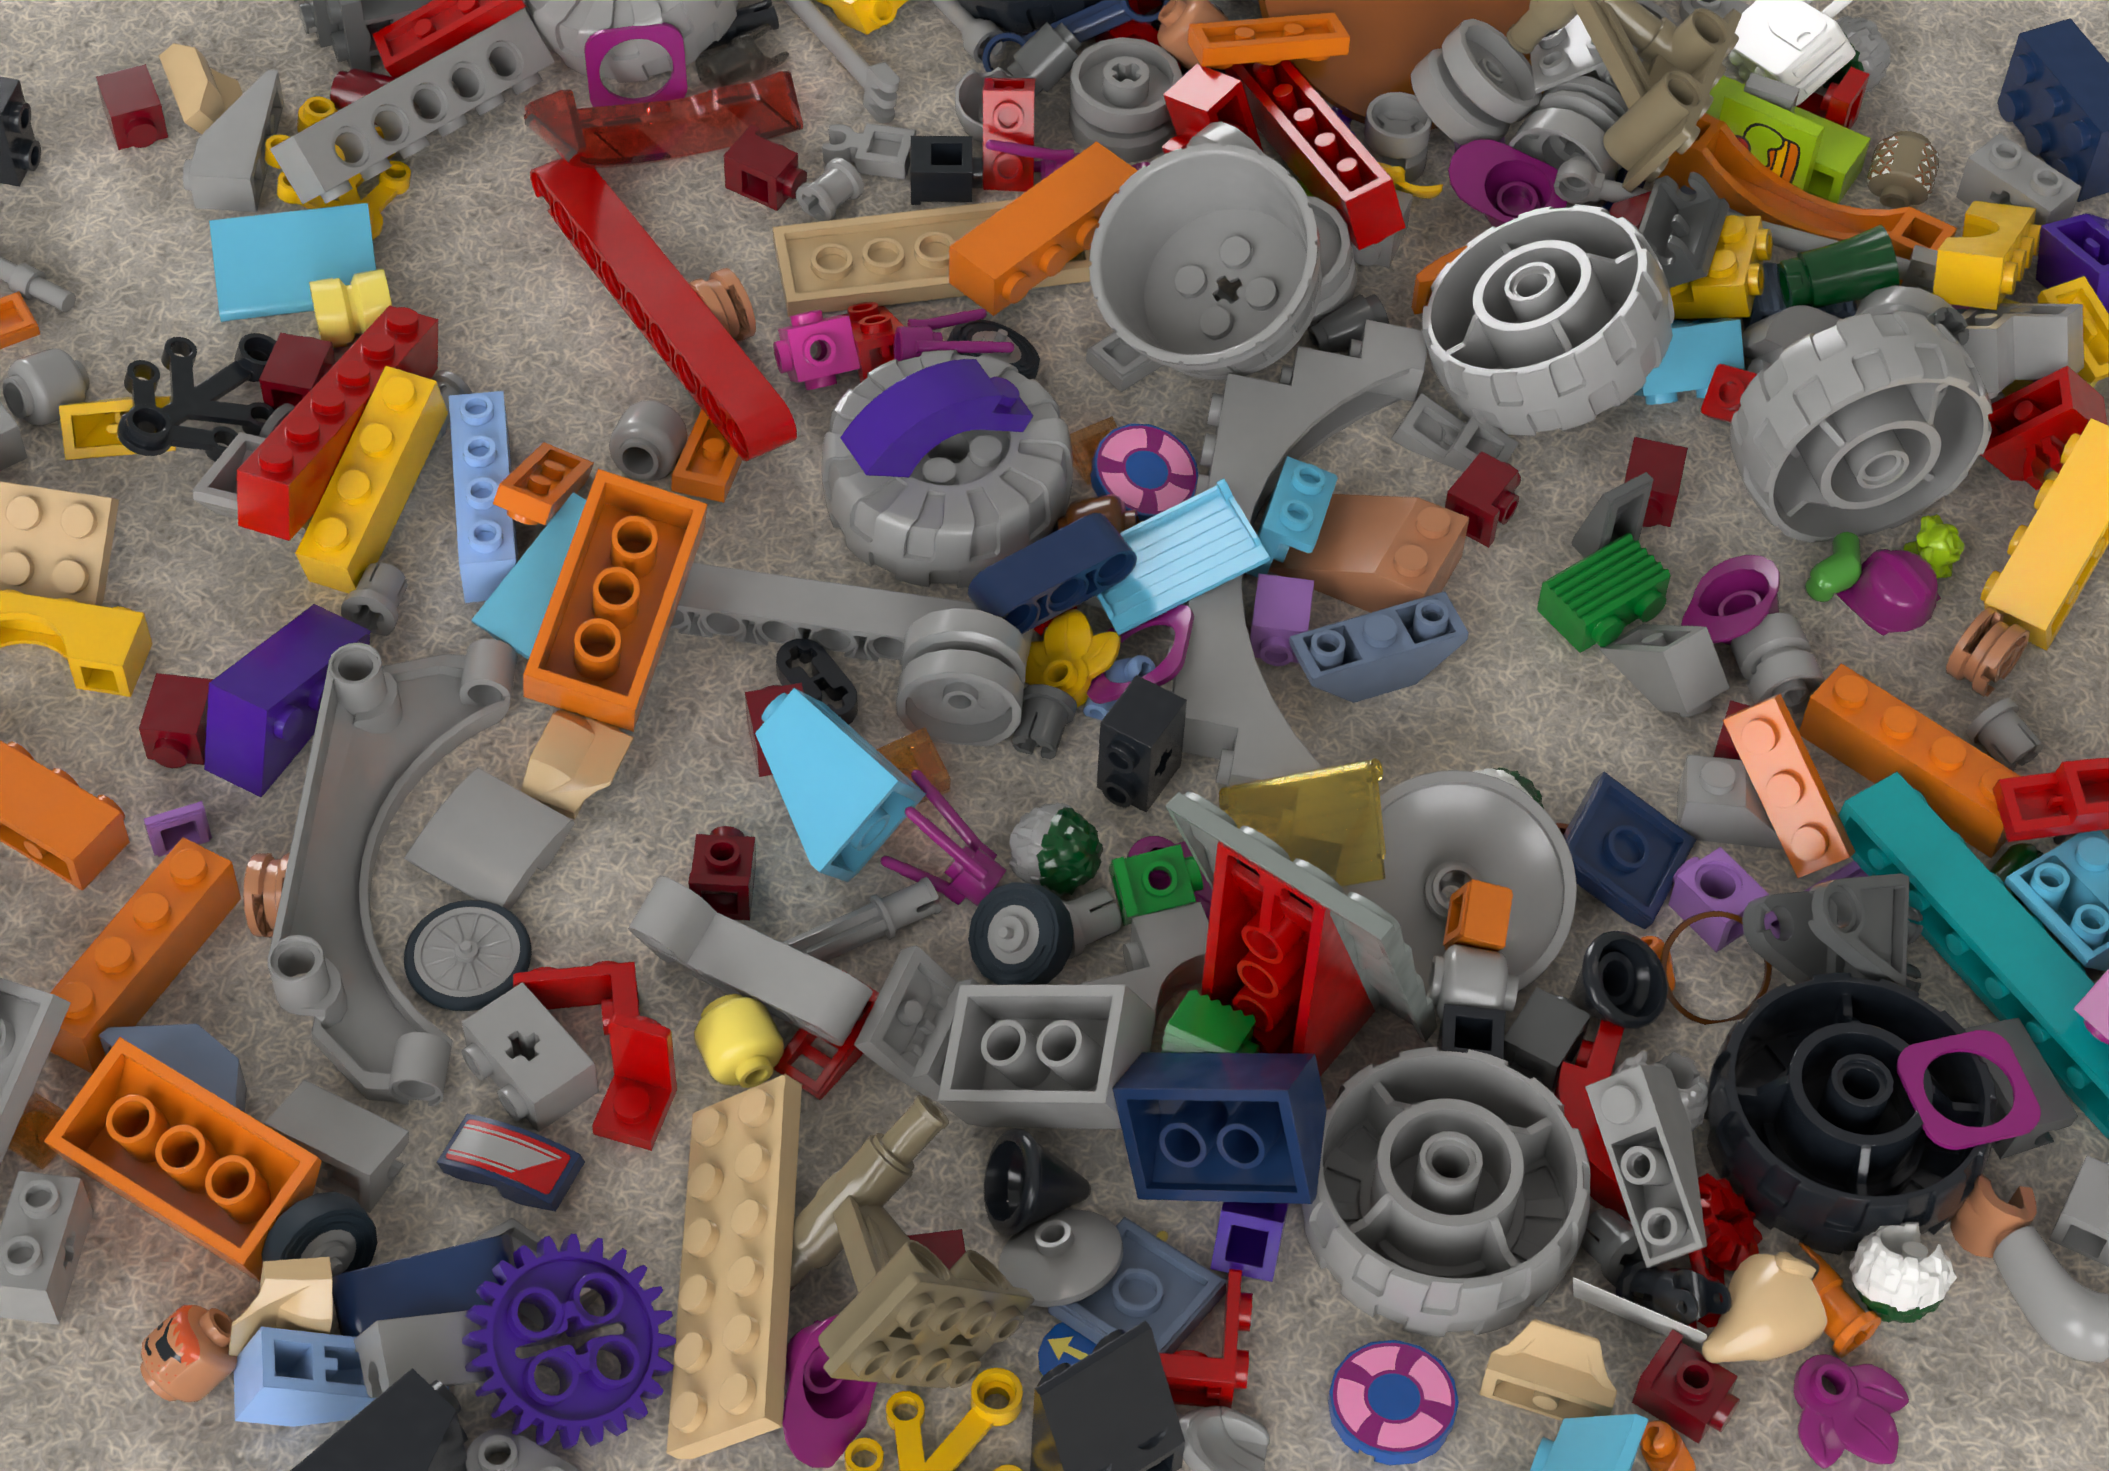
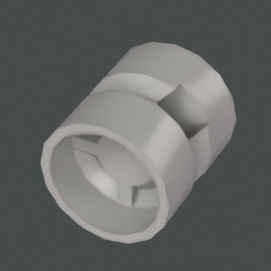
M1390 92L1380 95L1369 103L1364 126L1365 137L1362 145L1377 162L1385 163L1392 167H1403L1405 170V182L1412 183L1423 174L1426 166L1427 145L1430 139L1432 120L1421 107L1415 95L1403 92Z
M1788 613L1767 614L1760 625L1747 634L1732 639L1731 650L1743 677L1749 680L1746 684L1754 703L1757 704L1781 693L1787 708L1791 707L1793 714L1805 712L1810 696L1820 687L1825 678L1815 656L1810 653V645L1798 618Z

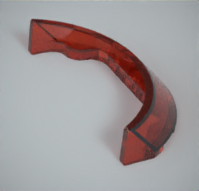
M779 71L751 82L719 87L675 100L577 109L573 91L566 89L539 98L524 107L526 112L524 115L525 125L569 164L579 168H613L641 165L729 148L751 124L760 128V137L764 139L782 136L803 129L801 112L790 71Z

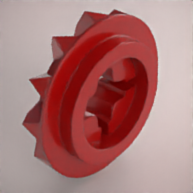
M1709 1173L1698 1177L1707 1247L1702 1248V1252L1717 1266L1728 1271H1736L1740 1264L1748 1257L1759 1254L1758 1244L1763 1238L1761 1232L1753 1223L1756 1214L1748 1210L1744 1204V1194H1735L1730 1182L1726 1178L1717 1180Z

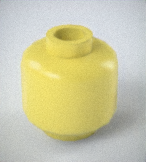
M739 994L725 995L706 1006L694 1031L695 1044L710 1075L723 1085H740L743 1088H752L764 1083L772 1076L773 1068L778 1064L784 1052L783 1039L767 1007L758 999L743 997Z

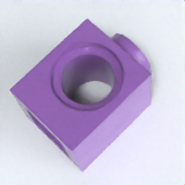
M1258 574L1250 635L1255 658H1261L1265 663L1273 666H1284L1290 662L1299 663L1289 645L1290 636L1306 632L1309 629L1314 580Z
M1719 847L1702 859L1699 857L1689 859L1676 871L1673 876L1675 884L1668 905L1683 920L1707 911H1724L1743 918L1744 910L1750 901L1768 896L1769 894L1733 858ZM1709 917L1689 925L1716 953L1744 934L1742 924L1725 917Z

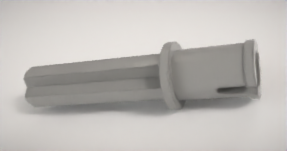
M925 877L920 879L919 882L883 898L875 894L870 897V904L782 943L826 962L886 935L888 940L895 938L896 930L932 914L936 915L942 911V907L939 901L934 902L939 899L938 894L931 881Z

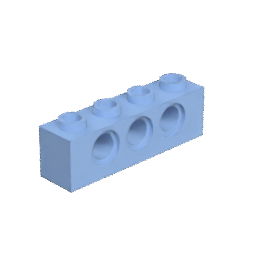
M504 391L448 396L458 557L465 603L487 601L518 562L516 521L507 515L506 509L493 504L499 484L512 472Z

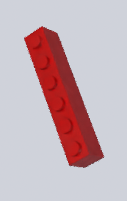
M1282 60L1275 65H1263L1257 62L1233 64L1225 69L1226 75L1241 80L1256 128L1310 193L1336 208L1347 224L1350 241L1359 251L1372 244H1377L1386 237L1406 228L1393 179L1289 60Z
M389 305L237 469L238 526L290 541L315 513L385 366L431 379L438 369L439 319L418 314L413 309L405 307L397 308Z

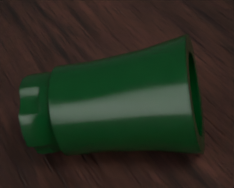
M1878 225L1848 239L1820 248L1799 252L1797 257L1780 261L1777 264L1778 283L1786 308L1798 305L1820 308L1838 303L1858 301L1864 299L1877 289L1896 285L1900 286L1895 251L1891 239L1882 225Z

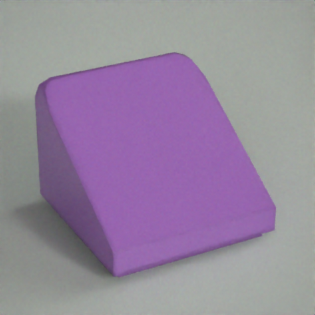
M202 801L144 818L145 829L154 856L158 855L160 857L169 854L182 837L198 845L209 842L212 838Z

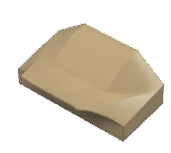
M173 43L159 55L184 123L200 134H203L243 95L238 80L210 68L205 57L195 47Z
M560 709L552 714L529 758L521 792L568 818L576 819L585 799L598 790L611 785L634 737L623 733L619 727Z
M330 1257L263 1261L259 1294L247 1310L232 1322L228 1354L237 1357L261 1326L330 1334L333 1319Z
M1534 1319L1508 1345L1491 1352L1479 1395L1563 1421L1564 1418L1610 1416L1617 1390L1607 1376L1599 1339Z

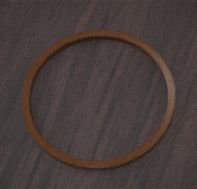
M1707 911L1693 915L1680 923L1669 935L1660 956L1666 977L1667 959L1675 939L1685 928L1696 921L1709 917H1725L1743 925V918L1724 911ZM1764 959V978L1757 996L1748 1007L1731 1018L1709 1020L1688 1012L1674 997L1668 979L1667 999L1680 1014L1700 1024L1708 1025L1740 1020L1746 1017L1754 1001L1767 993L1771 981L1772 965Z

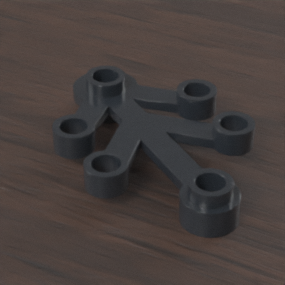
M260 333L245 335L239 341L234 362L194 387L193 365L197 355V347L192 341L184 337L168 339L163 349L161 362L170 371L171 402L163 408L157 407L155 401V392L160 379V371L157 366L145 360L131 362L126 371L124 386L132 394L133 407L119 421L117 429L119 440L127 449L143 456L161 455L173 446L205 450L206 455L216 462L227 448L217 443L229 446L238 433L224 426L205 430L179 426L186 420L240 425L246 434L259 436L265 422H258L255 419L267 420L275 411L273 407L261 402L244 405L219 402L217 400L246 381L258 382L276 341ZM174 353L181 354L184 357L177 356ZM137 377H142V378H145V379H147V380H141V379H139V378H137Z

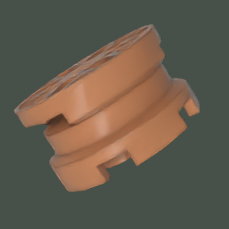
M722 268L712 272L707 281L700 278L688 282L733 339L743 341L754 336L756 320L753 308L742 283L734 272L728 268Z
M1990 607L1982 611L1966 629L1946 665L1947 674L1957 680L1966 678L1972 682V690L1983 697H1988L1995 689L1988 685L1990 681L1996 683L2000 678L2004 680L2012 671L2030 637L2028 630L2018 624L2009 626L2004 623V615Z
M256 853L251 856L247 864L243 891L244 911L248 927L256 937L273 936L290 853L285 854L282 859H274L272 853Z

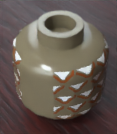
M1912 131L1896 132L1892 136L1881 140L1874 149L1867 175L1868 189L1872 194L1880 197V202L1883 206L1896 209L1909 207L1910 204H1922L1927 201L1933 192L1940 165L1939 154L1928 138L1922 134Z

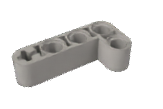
M665 876L658 877L628 928L633 935L667 963L677 961L692 971V976L727 994H739L743 997L758 999L767 1007L770 1014L838 1046L844 1044L873 993L867 985L850 974L717 913L698 894Z

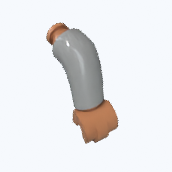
M1983 1174L1981 1176L1978 1175L1970 1196L1951 1219L1950 1228L1955 1240L1964 1250L1976 1256L1993 1258L2013 1298L2040 1337L2057 1353L2078 1361L2094 1363L2106 1361L2109 1358V1295L2088 1289L2076 1282L2059 1263L2038 1231L2033 1226H2029L2037 1214V1205L2032 1188L2019 1186L2009 1202L2006 1203L1995 1194L1991 1180Z

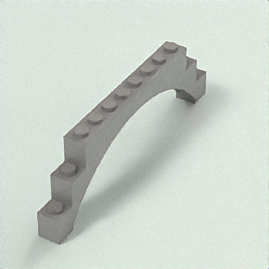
M1366 319L1361 340L1351 339L1347 356L1298 346L1293 367L1282 366L1279 383L1228 373L1223 395L1212 393L1206 425L1216 426L1215 435L1205 434L1200 458V465L1209 467L1208 476L1198 475L1194 496L1216 486V482L1224 478L1232 495L1253 527L1260 510L1273 492L1287 456L1301 461L1332 435L1364 416L1400 400L1412 402L1416 400L1424 373L1427 353L1422 330ZM1242 575L1187 601V603H1183V605H1187L1192 610L1194 622L1184 666L1172 679L1173 685L1172 691H1170L1187 700L1182 752L1219 759L1216 783L1226 785L1223 808L1281 819L1277 843L1287 845L1286 852L1290 857V861L1293 862L1296 858L1302 859L1326 874L1337 875L1338 864L1344 845L1354 825L1369 807V801L1353 798L1321 767L1295 735L1273 700L1256 662L1247 631L1241 588ZM1171 628L1170 634L1175 635L1174 629ZM1169 645L1167 655L1171 651L1173 645Z

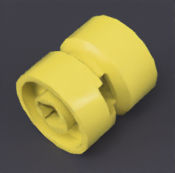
M384 269L355 273L350 282L351 285H345L339 278H327L309 282L321 340L332 342L333 348L347 346V343L353 342L355 334L361 333L362 335L389 305L392 306Z

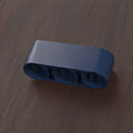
M1092 513L988 566L972 579L967 594L978 610L1002 617L1019 629L1021 634H1024L1124 580L1134 569L1137 556L1105 515Z
M511 1234L485 1238L332 1276V1295L340 1334L357 1337L378 1320L468 1311L474 1305L488 1306L477 1294L476 1289L484 1281L499 1284L492 1272V1268L500 1261L504 1260L516 1268L513 1259L514 1246Z

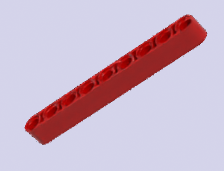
M576 151L577 154L569 161L574 164L592 165L580 151ZM565 156L531 169L530 180L535 195L537 197L543 196L550 206V209L547 210L575 250L701 409H703L739 457L747 462L797 439L796 424L784 400L595 168L572 166L565 160Z

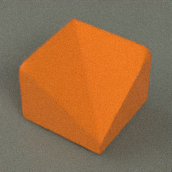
M1471 879L1452 893L1443 940L1444 950H1447L1453 944L1496 951L1503 949L1506 944L1513 899L1512 890L1507 887Z

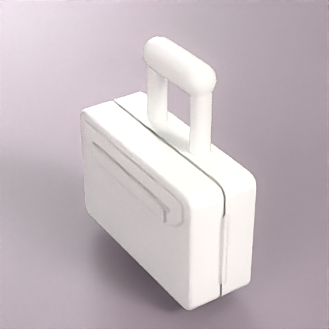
M1757 0L1742 13L1735 34L1739 36V40L1729 53V60L1739 69V76L1744 80H1748L1750 74L1754 73L1800 88L1796 105H1799L1854 58L1856 54L1854 48L1839 24L1832 19L1853 0H1834L1822 12L1809 5L1813 0Z

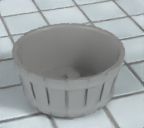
M1221 143L1187 146L1185 150L1182 148L1151 161L1149 166H1143L1130 176L1119 188V193L1114 194L1098 221L1100 225L1099 228L1095 229L1089 259L1092 262V265L1089 266L1090 283L1094 298L1098 300L1096 303L1103 318L1112 330L1116 331V334L1133 349L1152 361L1166 365L1190 377L1206 380H1226L1228 373L1247 376L1270 366L1287 354L1300 340L1311 323L1321 295L1320 234L1313 209L1310 208V201L1303 188L1294 176L1290 177V172L1281 164L1265 154L1259 155V151L1244 146L1227 143L1226 146H1222ZM1225 277L1231 283L1239 279L1243 285L1236 291L1239 299L1231 304L1225 298L1218 302L1214 298V295L1220 290L1217 282Z

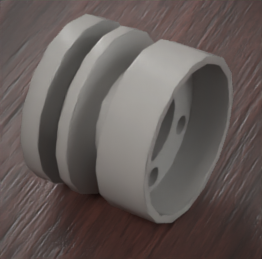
M1579 76L1545 90L1538 106L1531 111L1530 116L1521 124L1511 139L1509 146L1543 161L1557 170L1572 157H1585L1593 162L1597 172L1606 174L1605 179L1614 180L1616 172L1622 166L1609 156L1604 147L1603 137L1604 133L1629 109L1621 94L1612 86L1593 77ZM1588 201L1578 205L1595 206L1597 203ZM1567 202L1566 207H1573L1575 204Z

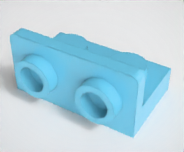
M1287 456L1257 533L1271 560L1246 572L1247 574L1258 577V574H1267L1273 559L1284 562L1289 547L1306 553L1313 552L1338 479L1334 473Z

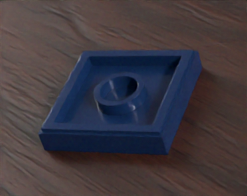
M1602 772L1593 780L1563 835L1572 856L1576 884L1622 918L1643 929L1653 924L1674 884V874L1685 863L1697 840L1606 772Z

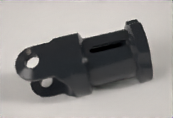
M1635 1259L1627 1263L1616 1282V1296L1684 1325L1695 1322L1699 1318L1706 1316L1709 1312L1726 1314L1731 1308V1295L1724 1284L1708 1280L1704 1275L1690 1269L1672 1267L1664 1271L1659 1270L1656 1266L1647 1268L1644 1260ZM1633 1293H1643V1298H1638Z

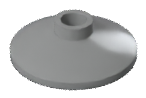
M1063 1210L1023 1228L1019 1233L1014 1234L1001 1252L999 1271L1013 1287L1024 1288L1029 1291L1035 1299L1031 1305L1041 1307L1067 1305L1089 1297L1113 1278L1122 1262L1123 1242L1116 1226L1106 1217L1086 1210Z

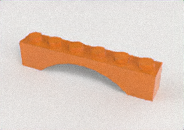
M1706 113L1697 121L1696 126L1701 130L1691 147L1683 154L1675 151L1668 157V164L1658 176V178L1668 175L1678 184L1679 189L1683 185L1693 189L1689 185L1688 178L1691 172H1696L1706 179L1719 199L1725 198L1730 205L1729 208L1745 216H1761L1762 221L1837 241L1851 238L1878 225H1882L1891 239L1895 255L1908 260L1911 258L1915 245L1938 251L1947 237H1955L1957 230L1956 227L1910 206L1889 210L1861 209L1833 203L1809 194L1785 181L1763 165L1737 139L1724 121Z

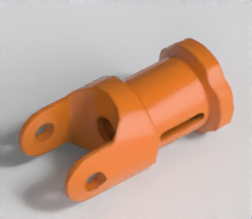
M1800 1242L1798 1245L1819 1266V1272L1812 1282L1822 1300L1828 1320L1824 1332L1834 1342L1832 1346L1834 1353L1838 1357L1843 1358L1875 1333L1881 1323V1317L1875 1311L1866 1312L1843 1289L1844 1279L1819 1254Z

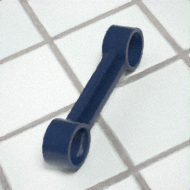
M1102 0L1050 25L1055 29L1062 22L1083 43L1132 20L1142 24L1155 23L1159 21L1158 15L1160 11L1155 15H1140L1131 9L1128 0ZM1164 0V4H1163L1162 8H1163L1170 0ZM1039 29L1022 37L1014 33H1002L994 36L986 44L983 51L982 59L986 72L994 70L990 64V54L999 42L1013 41L1023 46Z

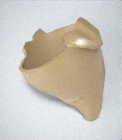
M1781 1251L1777 1255L1754 1254L1744 1260L1734 1273L1728 1286L1732 1300L1731 1308L1726 1314L1721 1315L1718 1324L1703 1342L1702 1355L1711 1363L1745 1360L1765 1362L1805 1349L1819 1339L1828 1320L1822 1300L1811 1280L1816 1269L1805 1260L1794 1258L1790 1253Z

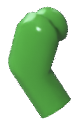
M1842 532L1835 536L1832 542L1833 555L1819 562L1811 569L1810 578L1806 581L1805 588L1807 594L1812 599L1819 602H1827L1832 599L1834 593L1847 590L1859 580L1862 572L1860 539L1854 533Z

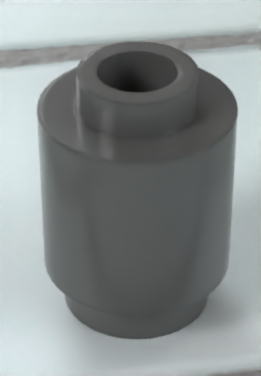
M1046 22L1013 55L1015 61L1007 69L1015 78H1035L1036 97L1043 89L1046 92L1050 91L1072 69L1073 62L1079 56L1075 51L1082 44L1062 22L1055 29Z

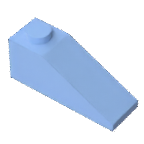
M261 1326L237 1356L236 1368L234 1369L235 1421L295 1427L351 1420L376 1399L368 1396L366 1386L364 1385L359 1353L355 1351L354 1339L356 1337Z

